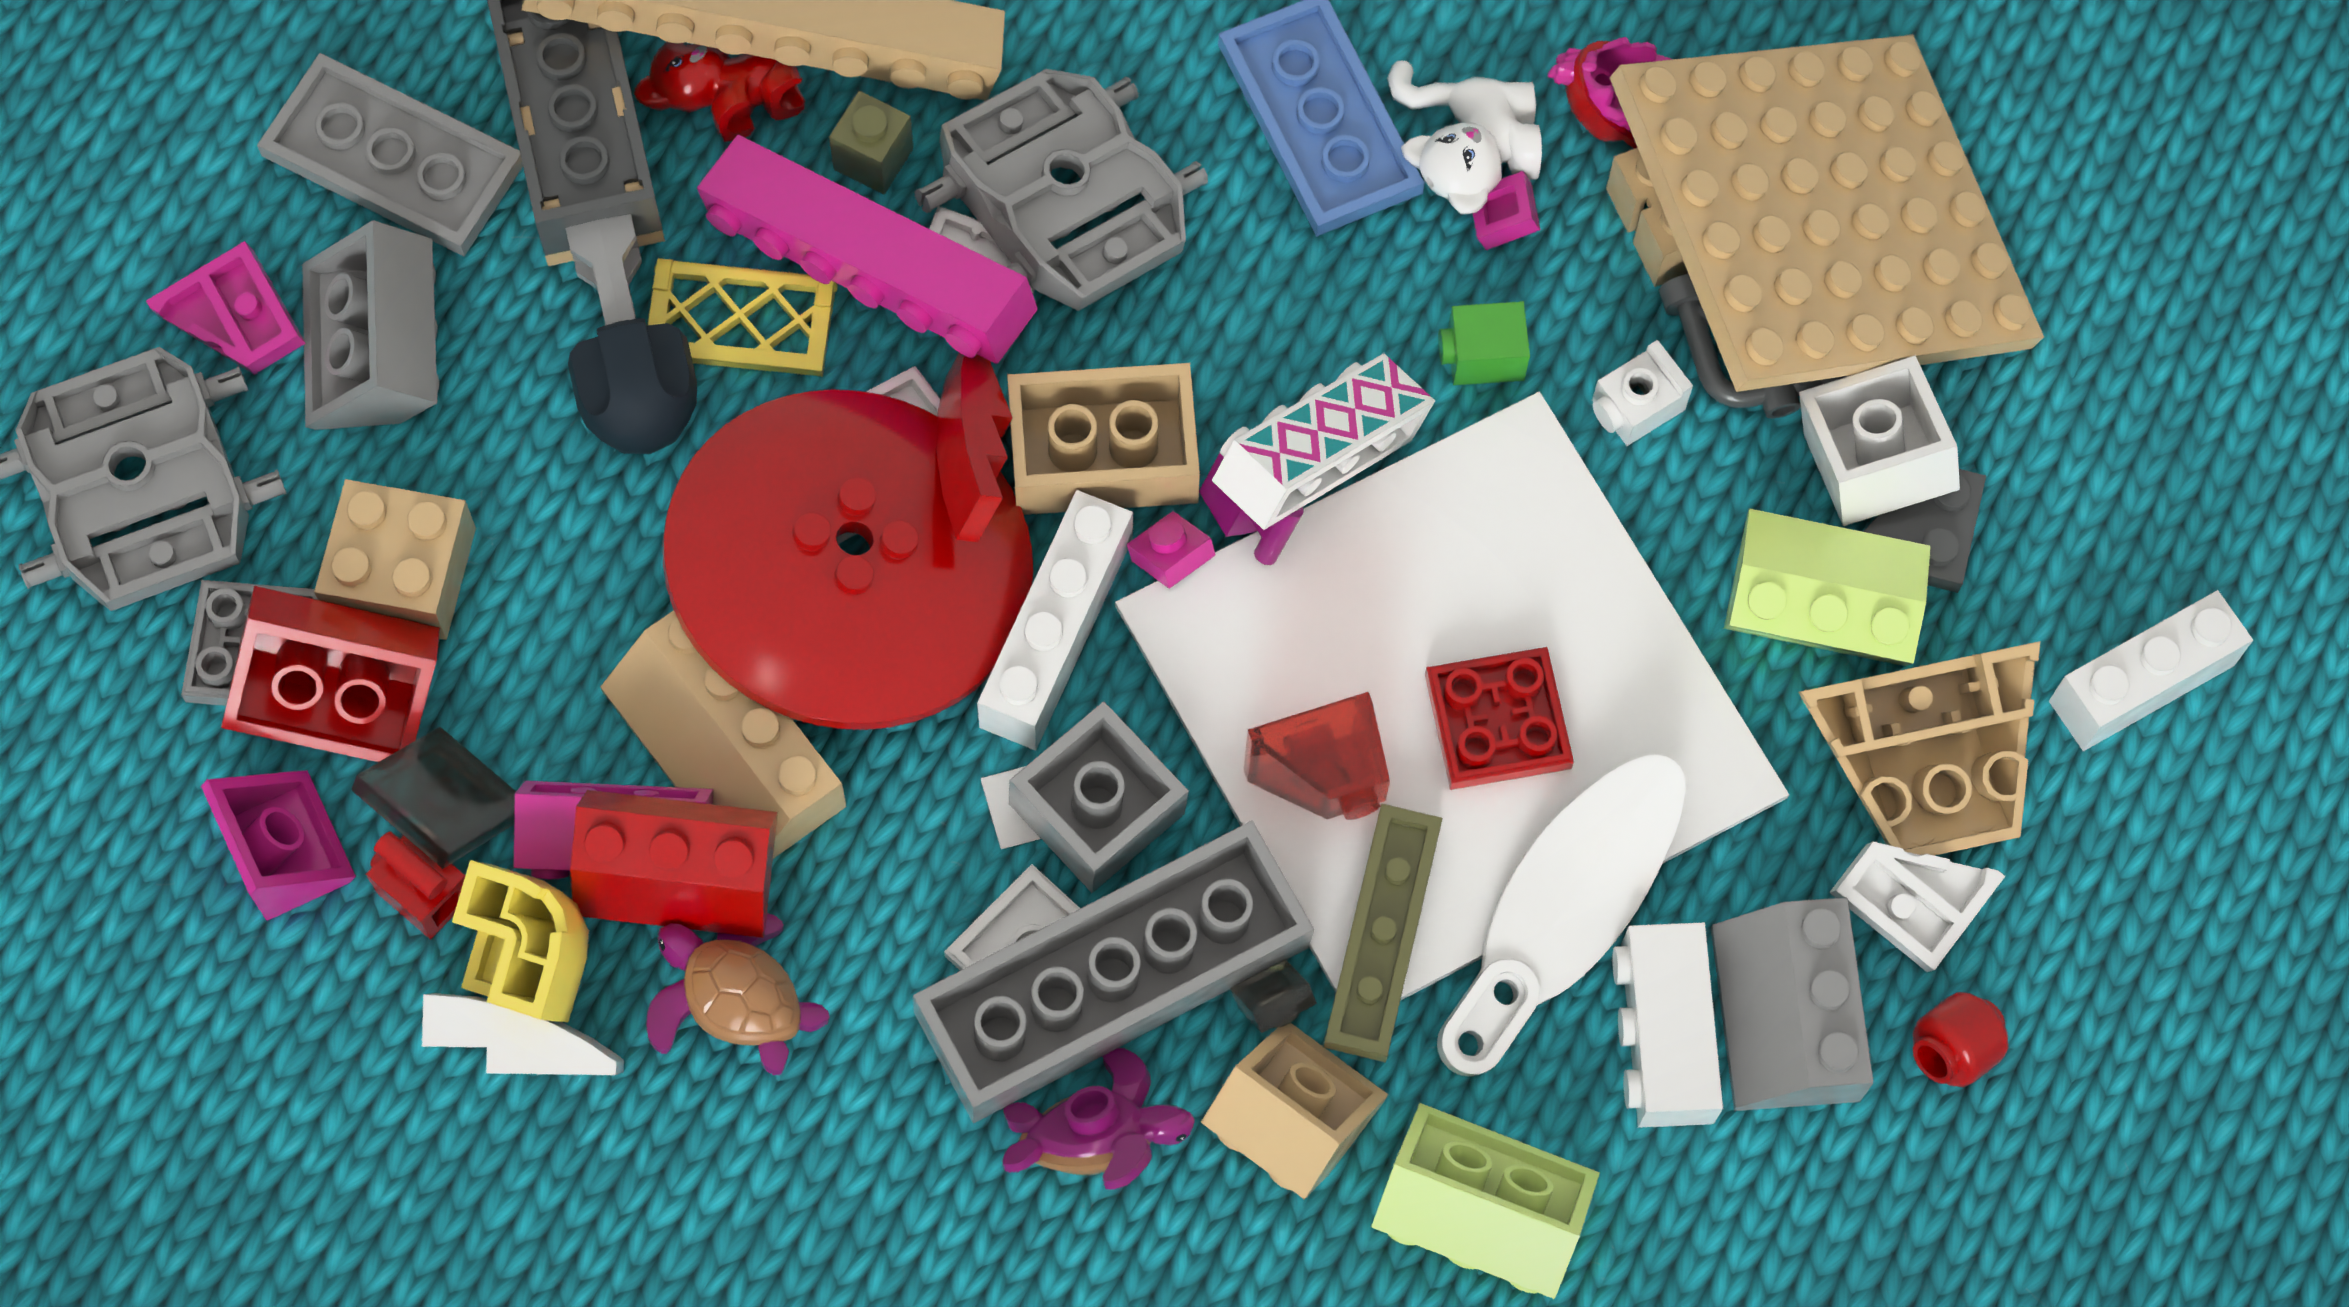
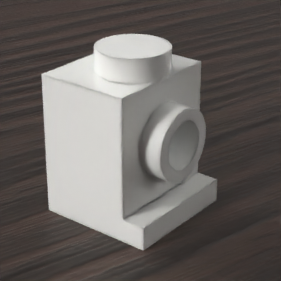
M1656 340L1648 345L1645 352L1597 381L1592 406L1600 424L1610 433L1616 431L1626 446L1685 411L1693 385L1661 343ZM1638 386L1645 395H1638L1631 389Z

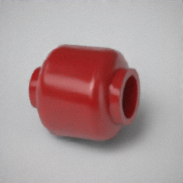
M1957 992L1948 996L1918 1019L1913 1029V1056L1916 1064L1929 1079L1949 1086L1966 1087L1976 1082L2003 1060L2009 1048L2008 1032L2005 1028V1019L2001 1011L1992 1002L1983 1000L1971 993Z

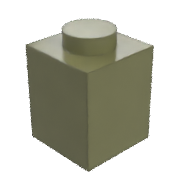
M861 91L857 92L829 136L833 170L884 195L914 149L911 116Z

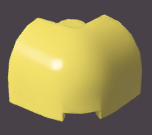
M470 860L452 920L453 923L478 930L461 988L487 996V1002L540 1020L569 1022L587 961L589 930L578 905L562 891L543 880L492 864Z

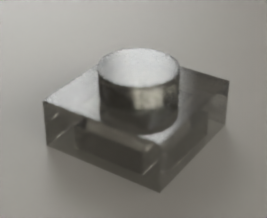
M1286 959L1230 988L1239 1010L1260 1033L1291 1023L1298 1017L1299 1013L1317 1004L1309 983Z

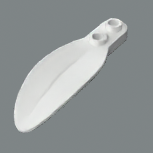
M1658 754L1647 755L1627 762L1608 772L1568 804L1547 825L1527 850L1507 882L1491 917L1484 942L1481 970L1439 1031L1437 1038L1438 1054L1444 1065L1452 1072L1462 1076H1476L1491 1070L1497 1065L1536 1006L1557 996L1584 976L1609 950L1629 924L1652 886L1679 825L1686 784L1685 775L1674 759ZM1498 982L1508 984L1513 991V999L1509 1005L1501 1004L1494 996V988ZM1463 1033L1471 1034L1477 1040L1478 1050L1474 1056L1465 1055L1459 1048L1458 1041Z

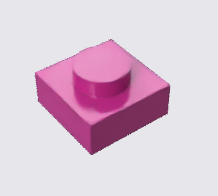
M1523 171L1502 178L1498 185L1488 194L1485 205L1479 211L1473 213L1477 239L1486 250L1541 230L1532 183Z
M1174 511L1127 543L1131 561L1169 589L1216 555L1211 538Z

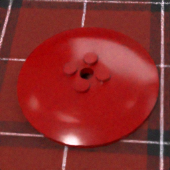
M856 390L808 391L787 395L763 403L742 413L711 436L693 456L673 492L666 516L662 543L663 570L673 610L683 631L708 665L742 694L774 712L817 726L858 730L889 728L935 715L961 701L990 677L1032 586L1033 555L1028 526L1021 507L1016 506L1015 494L1003 474L999 472L996 478L1003 499L978 542L956 540L941 489L936 454V415L899 399ZM844 533H856L866 539L870 549L861 555L848 554L839 547L836 539Z

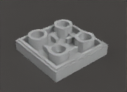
M202 580L181 693L185 702L226 706L254 586L318 600L314 593L315 589Z

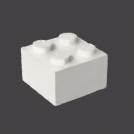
M1916 355L1799 392L1804 437L1843 526L1960 490L1957 444Z

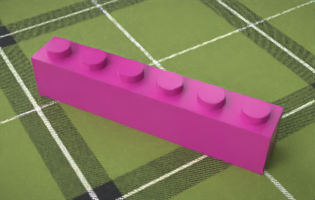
M740 135L735 137L697 186V190L708 211L706 218L720 232L731 237L738 233L752 240L767 256L775 260H782L783 257H786L800 264L802 269L816 281L823 284H829L833 281L847 288L859 302L870 308L875 309L881 305L893 311L911 329L920 333H925L928 329L944 337L952 348L964 356L974 358L978 354L998 364L1038 310L1027 277Z

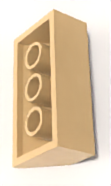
M674 610L644 630L600 686L604 695L674 787L713 789L714 805L778 812L773 859L846 808L841 781L793 719L760 705L728 684L694 648L683 631Z

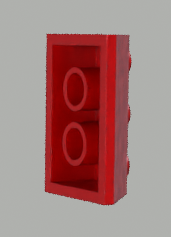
M254 586L221 728L408 769L437 662L440 627Z
M587 790L577 804L570 866L572 899L578 905L582 917L656 926H666L673 923L681 924L691 930L764 938L778 812Z

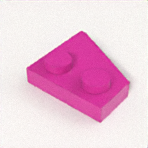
M245 241L146 300L149 308L159 317L254 375L306 344L257 255Z

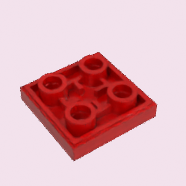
M1548 647L1426 667L1425 678L1450 790L1572 769L1574 760Z

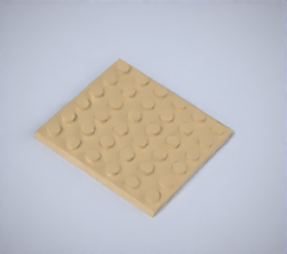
M1913 35L1619 65L1610 77L1736 392L1854 375L1915 355L1919 364L1925 365L2034 348L2044 338Z

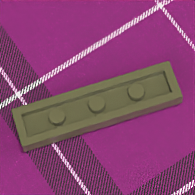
M1381 803L1323 1048L1386 1062L1443 818Z

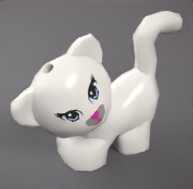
M1403 60L1396 61L1392 65L1387 78L1395 101L1411 110L1434 106H1449L1456 119L1460 122L1446 126L1436 131L1432 136L1411 138L1401 147L1404 158L1414 167L1420 169L1428 187L1437 195L1447 198L1460 214L1475 213L1485 205L1488 194L1502 180L1501 163L1503 162L1508 164L1513 174L1523 171L1529 180L1538 179L1541 167L1542 146L1539 125H1534L1536 101L1533 82L1509 83L1491 78L1472 77L1458 83H1434L1418 88L1411 85L1414 70L1409 62Z

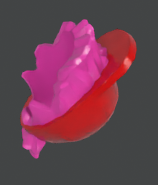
M1622 37L1611 42L1596 41L1588 44L1582 50L1569 48L1566 53L1557 56V64L1549 70L1548 78H1553L1557 84L1565 85L1567 100L1572 113L1595 138L1603 141H1624L1635 149L1638 147L1610 77L1619 65L1673 59L1656 54L1657 48L1654 44L1648 42L1631 44L1627 37Z

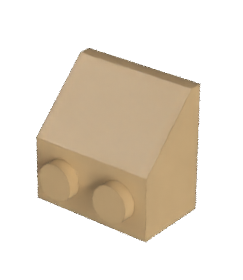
M1285 1020L1234 1067L1201 1123L1216 1133L1220 1141L1228 1148L1243 1153L1267 1171L1272 1180L1279 1186L1294 1191L1305 1200L1331 1173L1382 1106L1388 1094L1326 1048H1323L1322 1045L1288 1020Z

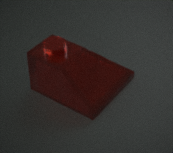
M1369 692L1248 729L1244 761V773L1247 782L1325 819L1344 815L1345 819L1353 820L1378 810L1380 802L1386 801L1390 779L1373 702Z

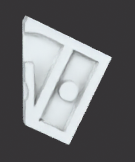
M1871 842L1865 845L1829 893L1835 898L1847 897L1849 909L1922 969L1929 972L1937 968L2005 878V875L1995 869H1979L1950 862V859L1929 854L1918 855L1905 852L1903 848Z

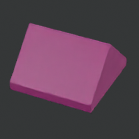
M308 770L207 779L201 785L247 891L266 921L350 883L356 877Z

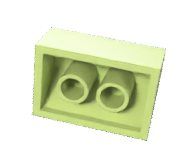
M1748 509L1724 629L1902 666L1913 664L1927 600L1930 545Z
M1419 1103L1394 1163L1371 1227L1387 1233L1393 1240L1401 1244L1418 1245L1446 1256L1460 1267L1479 1269L1505 1279L1521 1291L1540 1293L1555 1299L1579 1239L1600 1172Z

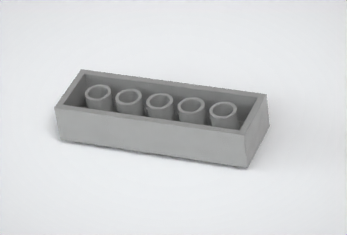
M1252 820L914 994V1014L974 1124L1308 949L1314 928Z

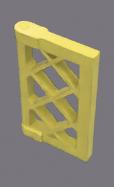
M657 259L654 268L655 276L647 326L665 323L672 324L682 317L699 337V340L695 343L688 342L694 364L823 377L834 297L838 288L837 283L831 281L829 284H823L808 274ZM674 279L707 282L706 286L682 303L672 294ZM726 284L762 287L767 290L742 309H739L722 287ZM785 290L815 293L814 305L799 316L781 293ZM713 293H716L733 315L706 334L688 311ZM772 299H775L793 321L765 340L749 321L748 317ZM671 304L674 309L669 312ZM809 321H811V328L807 325ZM741 323L759 345L753 349L715 345L713 342ZM798 329L809 339L807 354L775 351L773 349Z

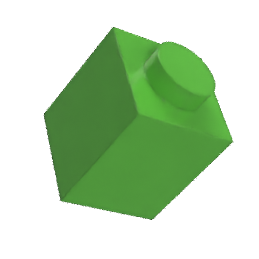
M1524 301L1452 306L1448 328L1439 329L1438 344L1441 365L1451 364L1453 386L1525 380L1530 350Z

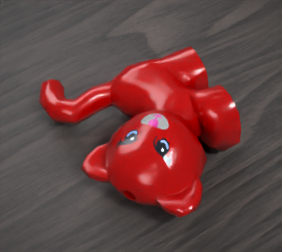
M666 42L660 47L651 62L649 75L643 78L634 89V95L640 104L658 111L672 108L692 112L712 106L713 121L718 134L724 142L733 141L737 135L744 138L751 135L754 125L750 115L755 107L763 104L764 109L774 120L791 118L798 115L805 108V99L797 85L802 81L798 71L799 66L784 65L775 59L749 54H741L735 58H730L729 54L720 51L718 48L687 42Z

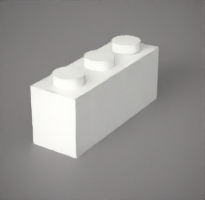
M2217 590L2064 676L2050 698L2049 703L2082 751H2085L2232 668L2253 642V639Z
M1705 923L1629 926L1621 943L1622 946L1613 948L1612 957L1615 984H1625L1627 1008H1619L1618 1011L1621 1046H1631L1633 1070L1624 1071L1623 1084L1626 1108H1636L1638 1128L1714 1124L1723 1110Z

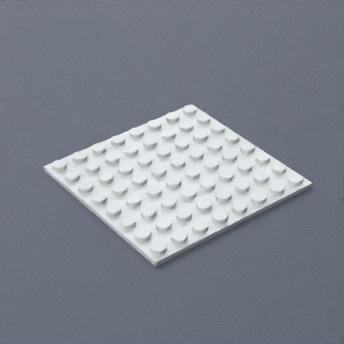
M1540 391L1303 508L1304 513L1273 565L1262 564L1254 556V550L1261 539L1257 531L1215 552L1216 555L1170 589L1156 581L1115 602L1116 609L1238 823L1242 826L1253 820L1311 922L1314 932L1309 947L1335 993L1340 979L1381 803L1443 818L1401 1000L1482 958L1486 934L1495 907L1507 882L1527 850L1547 825L1568 804L1615 768L1634 759L1654 754L1668 756L1674 759L1681 767L1685 775L1686 784L1684 804L1679 825L1663 863L1782 802L1789 796L1788 791ZM1548 647L1574 760L1572 769L1450 790L1425 678L1426 667Z

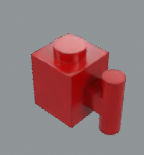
M411 828L400 839L389 831L375 844L374 851L376 853L370 864L372 868L366 873V876L380 897L431 940L454 916L465 875Z

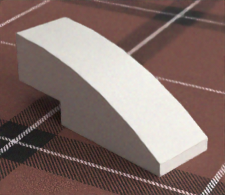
M439 993L423 994L422 1046L487 1047L486 1073L618 1075L624 1072L623 1058L592 1037L562 1022L540 1020L489 1003L486 998Z

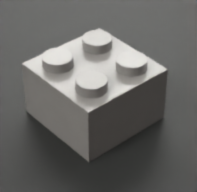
M1103 701L1010 779L1009 805L1087 889L1093 893L1185 814L1189 791Z

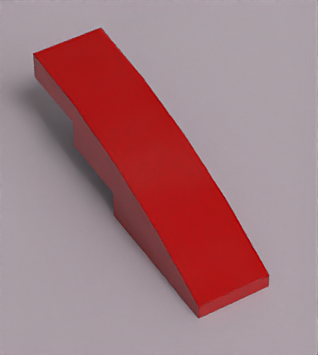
M961 353L958 354L945 378L937 412L936 454L942 495L956 540L972 542L980 540L1003 499L996 478L1008 458L1001 438L1013 418L991 362L978 354L974 358L964 356Z

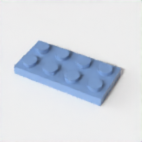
M1302 0L1219 33L1218 46L1316 237L1423 194L1425 182L1418 169L1404 158L1401 150L1404 142L1329 0Z

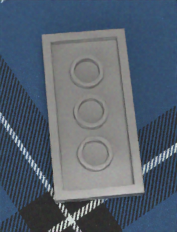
M322 53L318 54L257 144L262 157L421 236L431 238L432 241L462 256L466 255L523 167L520 150Z

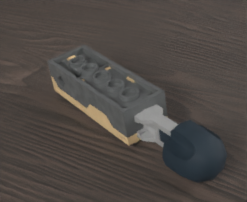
M487 0L534 219L547 265L552 266L574 261L577 276L598 290L605 326L597 328L598 337L577 343L569 355L568 368L578 411L586 428L607 445L623 454H652L676 442L687 426L697 404V379L688 340L682 331L668 323L647 326L644 318L636 319L629 284L642 263L639 247L664 242L665 239L618 32L606 30L600 25L569 19L552 20L538 13L523 11V0Z

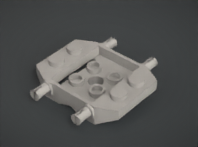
M1045 69L942 124L939 139L944 165L943 177L923 188L917 189L915 197L919 206L923 205L922 210L926 213L931 212L934 208L953 198H961L1012 262L1007 268L1027 277L1029 285L1034 290L1079 311L1182 253L1186 241L1183 196L1202 185H1206L1208 183V176L1204 168L1200 170L1201 164L1197 161L1173 174L1155 151L1134 139L1120 109L1123 105L1138 98L1137 88L1134 83L1130 85V78L1124 77L1115 84L1103 89L1094 77ZM1059 167L1072 169L1079 175L1081 180L1073 184H1063L1056 181L1050 172ZM1141 193L1145 197L1144 201L1065 245L1055 249L1051 242L1058 238L1068 236L1073 230L1101 214L1113 211L1119 204Z
M157 347L31 393L15 430L18 439L14 440L17 448L0 454V480L23 471L31 473L43 502L47 522L55 542L51 544L53 553L24 564H18L28 589L60 576L64 578L71 576L73 581L107 609L113 611L240 564L249 519L248 510L253 509L252 506L283 494L286 495L287 492L278 470L244 483L240 476H234L209 407L214 406V402L248 391L239 366L230 371L204 379L201 372L195 374L190 365L161 347ZM136 456L146 460L144 470L138 477L125 481L114 476L116 466L123 459ZM206 496L209 501L208 505L100 545L94 547L91 545L90 539L108 532L121 531L132 523L168 510L180 509L188 503Z

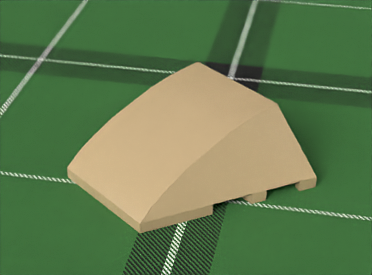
M2041 641L1798 692L1887 845L1903 848L1905 852L1918 855L1929 854L1935 856L2021 837L2028 759L2025 758L2029 717L2033 716L2034 700L2031 699L2035 662L2039 661Z

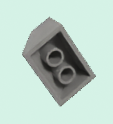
M372 220L302 264L304 341L306 343L304 344L306 428L322 430L401 424L438 403L439 377L436 370V336L438 327L435 320L434 306L436 271L433 265L432 239Z
M1848 898L1782 902L1713 924L1711 926V935L1734 1111L1861 1102L1874 1082Z

